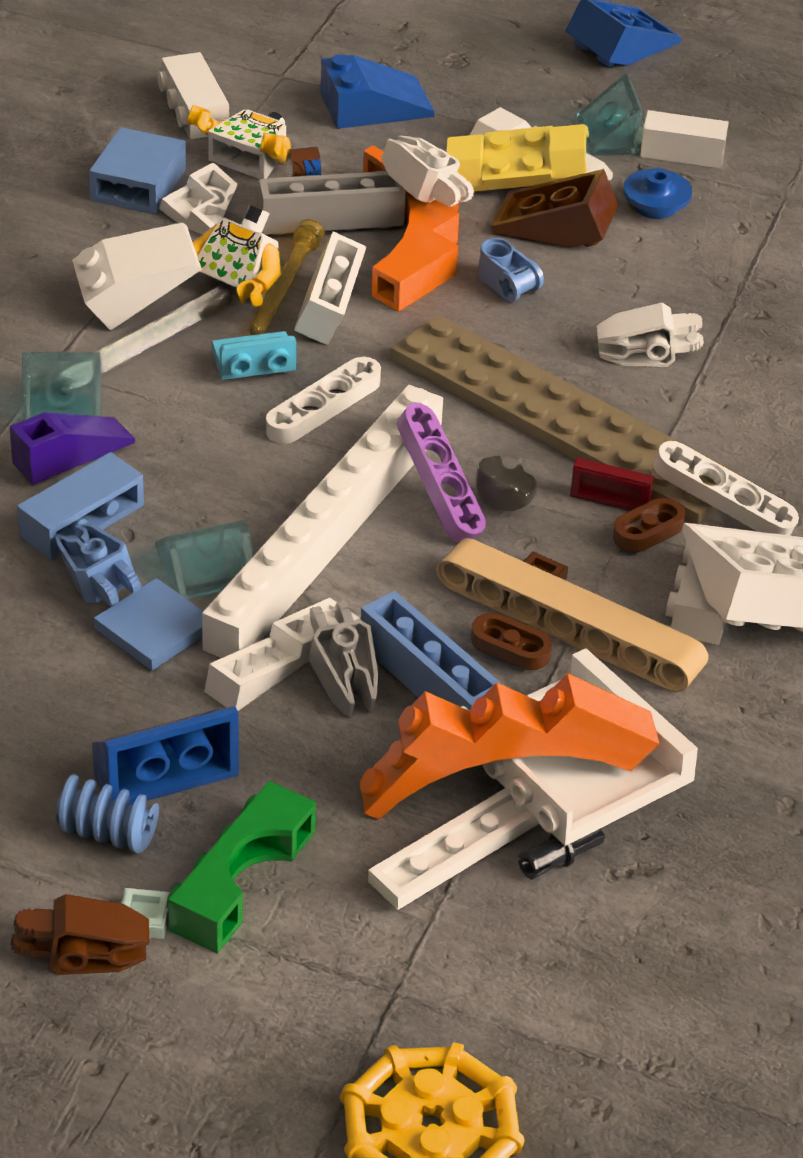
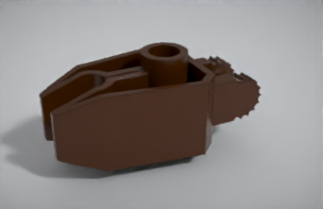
M65 894L54 900L53 909L35 908L30 910L29 908L28 910L23 909V911H19L14 918L13 926H15L14 930L16 931L15 934H12L10 945L12 946L11 950H14V953L19 954V956L23 955L25 957L28 955L31 958H49L48 968L57 975L120 972L146 960V945H149L150 942L149 919L125 904Z

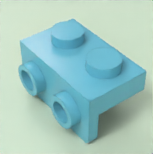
M286 331L212 341V354L221 380L296 370L297 343L295 337L288 336Z

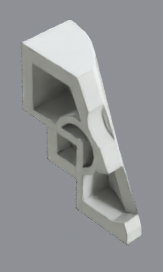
M211 163L189 175L186 186L162 198L159 209L177 223L183 222L188 229L203 235L224 217L236 190L237 183L217 165Z

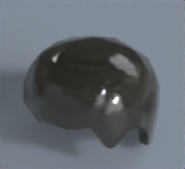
M500 456L483 458L477 464V494L480 500L489 507L502 511H514L526 507L535 497L537 491L535 478L525 472L521 464H518L513 469H507L504 467Z

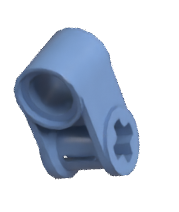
M490 238L482 242L477 274L478 279L498 293L503 300L513 303L520 298L521 294L529 290L537 291L542 288L544 284L543 273L535 261L527 258L515 249L510 242L504 239Z

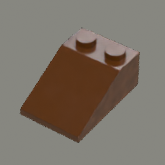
M600 169L509 191L491 227L495 233L570 248L579 245L590 247L604 239L618 207V202L605 170Z

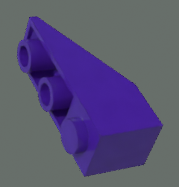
M44 412L9 426L12 463L32 485L135 443V438L115 417Z

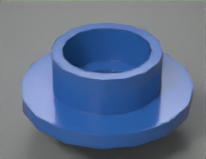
M660 168L637 171L628 176L624 182L623 195L641 215L653 219H663L674 215L676 211L688 205L692 198V186L677 173Z

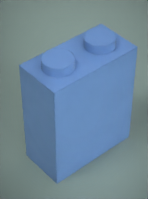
M120 127L89 170L90 200L157 214L160 210L162 198L172 192L186 171L185 140Z

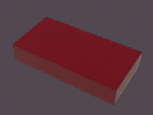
M577 457L573 465L570 496L631 511L651 501L654 476Z

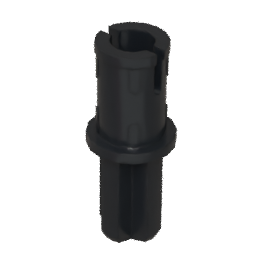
M600 828L564 846L551 834L548 840L518 854L520 869L527 878L532 880L561 865L568 867L574 863L575 856L602 844L605 840V835Z

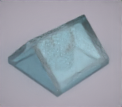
M625 73L576 114L578 124H585L588 127L589 137H586V147L592 156L640 153L644 111L631 76Z
M22 352V421L44 412L102 416L101 353Z
M246 520L168 536L155 542L156 550L175 591L186 599L223 591L254 556Z

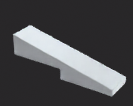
M328 598L272 623L270 637L210 663L204 692L226 708L236 707L237 711L245 707L309 662V653L314 636L310 623V608L321 606L328 626L338 624L335 618V604L337 602ZM352 613L354 620L360 619L358 616Z

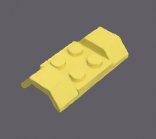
M585 124L499 130L485 132L484 136L478 134L448 137L447 153L459 160L460 166L457 173L472 184V187H474L473 191L534 186L587 173L586 137H589V131Z

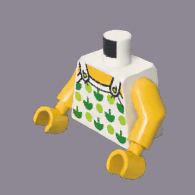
M192 105L187 123L197 126L201 132L208 136L209 161L258 179L267 178L277 163L279 165H286L287 151L291 149L289 138L286 137L285 121L279 113L271 112L265 116L251 110H242L229 119L217 122L210 117L211 111Z
M249 205L241 224L222 218L218 224L214 225L192 243L202 269L199 272L237 288V294L242 304L250 297L252 305L257 307L262 304L266 292L280 277L281 268L278 242L262 234L269 213L252 205Z

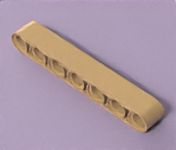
M462 539L437 565L436 571L439 580L450 590L543 631L578 649L583 650L586 648L594 656L670 691L682 692L687 689L708 662L706 648L693 637L474 539Z

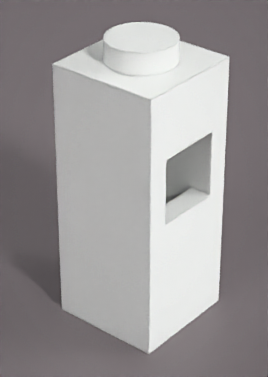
M648 110L645 123H638L636 143L642 144L640 157L721 169L729 122Z

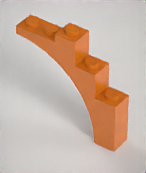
M374 145L364 150L363 172L387 171L381 159L383 150ZM406 191L404 214L406 231L392 252L373 266V298L399 312L456 276L458 245L456 243L458 242L459 212L457 211H459V203L447 207V205L436 199L432 202H423L417 200Z
M569 673L553 688H550L540 701L496 682L482 697H479L474 702L470 710L425 691L411 706L404 709L398 719L401 738L393 742L388 752L372 768L367 769L360 780L364 814L379 820L400 801L426 785L460 770L497 760L528 756H570L600 761L632 771L659 745L652 713Z

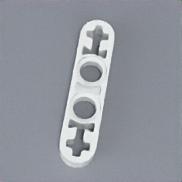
M369 357L352 359L276 406L266 415L267 438L279 444L292 443L369 395L380 385V364ZM336 389H337V390H343V391H346V392H344V393H331V392H329V391H330V390H336ZM307 406H313V407H317V408H319V409H317V410H304V409H302V408H303V407H307Z
M676 441L664 442L653 459V468L663 479L758 532L790 536L798 523V513L789 503L684 444ZM705 475L710 477L717 486H709L703 483L699 476ZM734 495L746 497L751 502V506L740 504ZM759 508H761V509H763L764 511L761 513V512H759L758 510H759Z

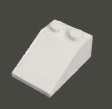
M183 222L103 239L94 246L84 249L72 260L85 304L110 331L202 270L188 228Z

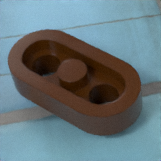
M654 499L619 516L614 523L613 540L618 547L625 551H644L682 531L685 509L679 502L672 499Z
M498 613L482 614L472 623L471 642L477 650L524 670L541 669L549 663L552 641L543 631Z

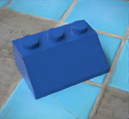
M236 707L219 708L92 743L94 776L101 790L105 784L111 785L113 787L112 799L116 800L120 791L127 789L130 793L129 804L133 805L140 793L146 795L147 801L238 776L239 712Z

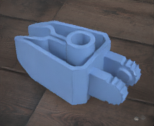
M94 524L75 525L74 529L78 537L77 539H69L60 534L56 536L67 573L85 603H98L103 600L107 605L112 606L119 602L118 592L125 587L132 593L141 589V583L135 574L123 541Z

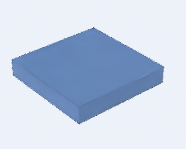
M155 578L141 587L140 590L130 594L94 617V629L153 671L203 638L202 613L204 611Z

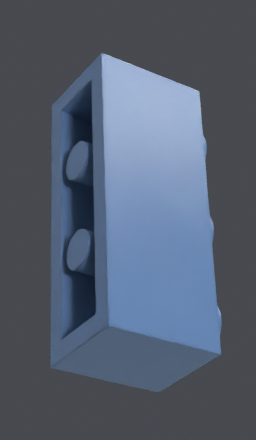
M112 452L104 455L17 505L19 537L48 559H55L61 555L56 541L57 535L60 534L69 539H77L78 537L74 526L77 524H94L103 530L144 506L143 474Z

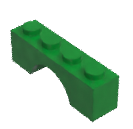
M268 781L257 795H251L246 801L240 816L233 824L228 823L222 829L218 842L208 853H203L199 856L193 871L182 884L177 883L172 888L166 902V907L169 909V931L218 954L243 923V891L236 885L234 879L244 869L260 862L275 860L292 862L315 834L316 801L271 781Z

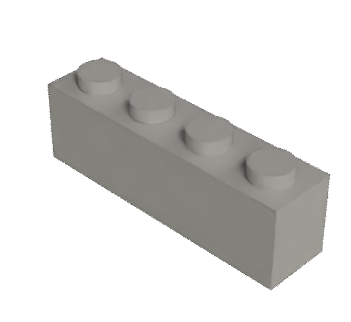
M387 171L259 179V209L269 213L262 231L264 235H284L286 233L299 232L319 233L330 230L353 231L361 228L378 227L386 229L392 226H404L406 190L391 178Z

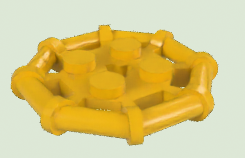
M453 1042L449 1047L399 1049L397 1045L389 1046L384 1049V1055L354 1083L346 1084L341 1091L340 1101L344 1105L347 1134L344 1152L348 1158H388L382 1154L385 1151L396 1158H468L479 1147L487 1149V1151L480 1158H509L511 1155L519 1154L525 1142L523 1135L519 1132L514 1097L517 1086L511 1077L500 1076L464 1051L463 1044ZM430 1067H444L443 1073L441 1074L435 1069H430ZM409 1068H426L418 1071L416 1075H412ZM458 1071L484 1089L477 1093L471 1091L456 1080ZM392 1075L397 1085L384 1097L373 1094ZM496 1108L498 1128L485 1127L483 1125V1112ZM365 1115L380 1119L381 1132L367 1133ZM436 1116L440 1118L442 1126L439 1127L432 1123L425 1127L421 1124L423 1117Z

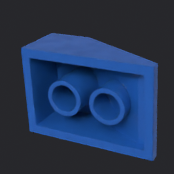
M580 0L565 32L575 38L574 43L578 47L587 51L592 50L597 54L596 59L611 67L614 63L630 65L679 44L682 39L680 35L639 7L603 0Z
M339 54L332 58L321 59L320 93L337 129L434 117L435 111L416 76L355 55Z

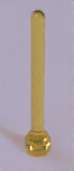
M305 219L297 226L293 234L295 247L282 268L280 277L272 286L249 329L251 335L264 334L307 253L319 248L325 237V231L317 221Z

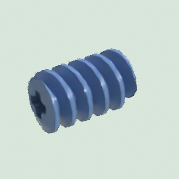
M72 774L68 778L57 803L56 821L60 825L61 830L68 834L77 831L78 835L85 839L94 836L97 842L103 844L111 841L113 846L120 849L128 845L130 851L137 854L144 852L149 846L157 826L159 804L155 803L150 810L146 809V795L140 793L133 805L129 804L130 793L127 789H122L116 800L112 799L113 787L109 784H105L99 795H96V782L92 779L86 781L83 789L79 790V777Z

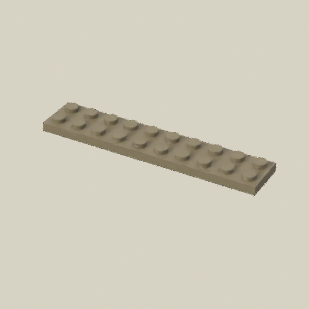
M438 314L391 347L390 360L574 460L578 457L653 475L654 482L651 501L658 498H668L679 502L685 509V520L688 522L701 524L717 510V508L663 479L655 472L652 463L659 447L667 441H679ZM700 453L701 455H703V456L709 458L710 460H712V461L718 463L719 465L725 467L726 469H728V470L734 472L735 474H737V475H739V476H741V477L744 478V475H742V474H740V473H738V472L732 470L731 468L727 467L726 465L721 464V463H719V462L713 460L712 458H710V457H708V456H706V455ZM705 475L699 476L703 483L709 486H717L710 477Z

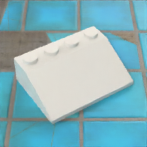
M684 523L682 532L706 601L720 614L721 620L736 626H743L745 622H753L773 630H779L781 626H790L803 632V537Z

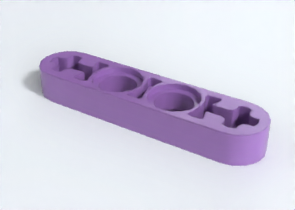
M415 402L409 404L397 420L398 431L443 527L449 537L457 543L465 538L475 540L485 529V517L433 410L427 405ZM425 450H432L437 453L441 463L431 461L427 457ZM441 483L451 485L455 489L457 497L446 494L441 487Z

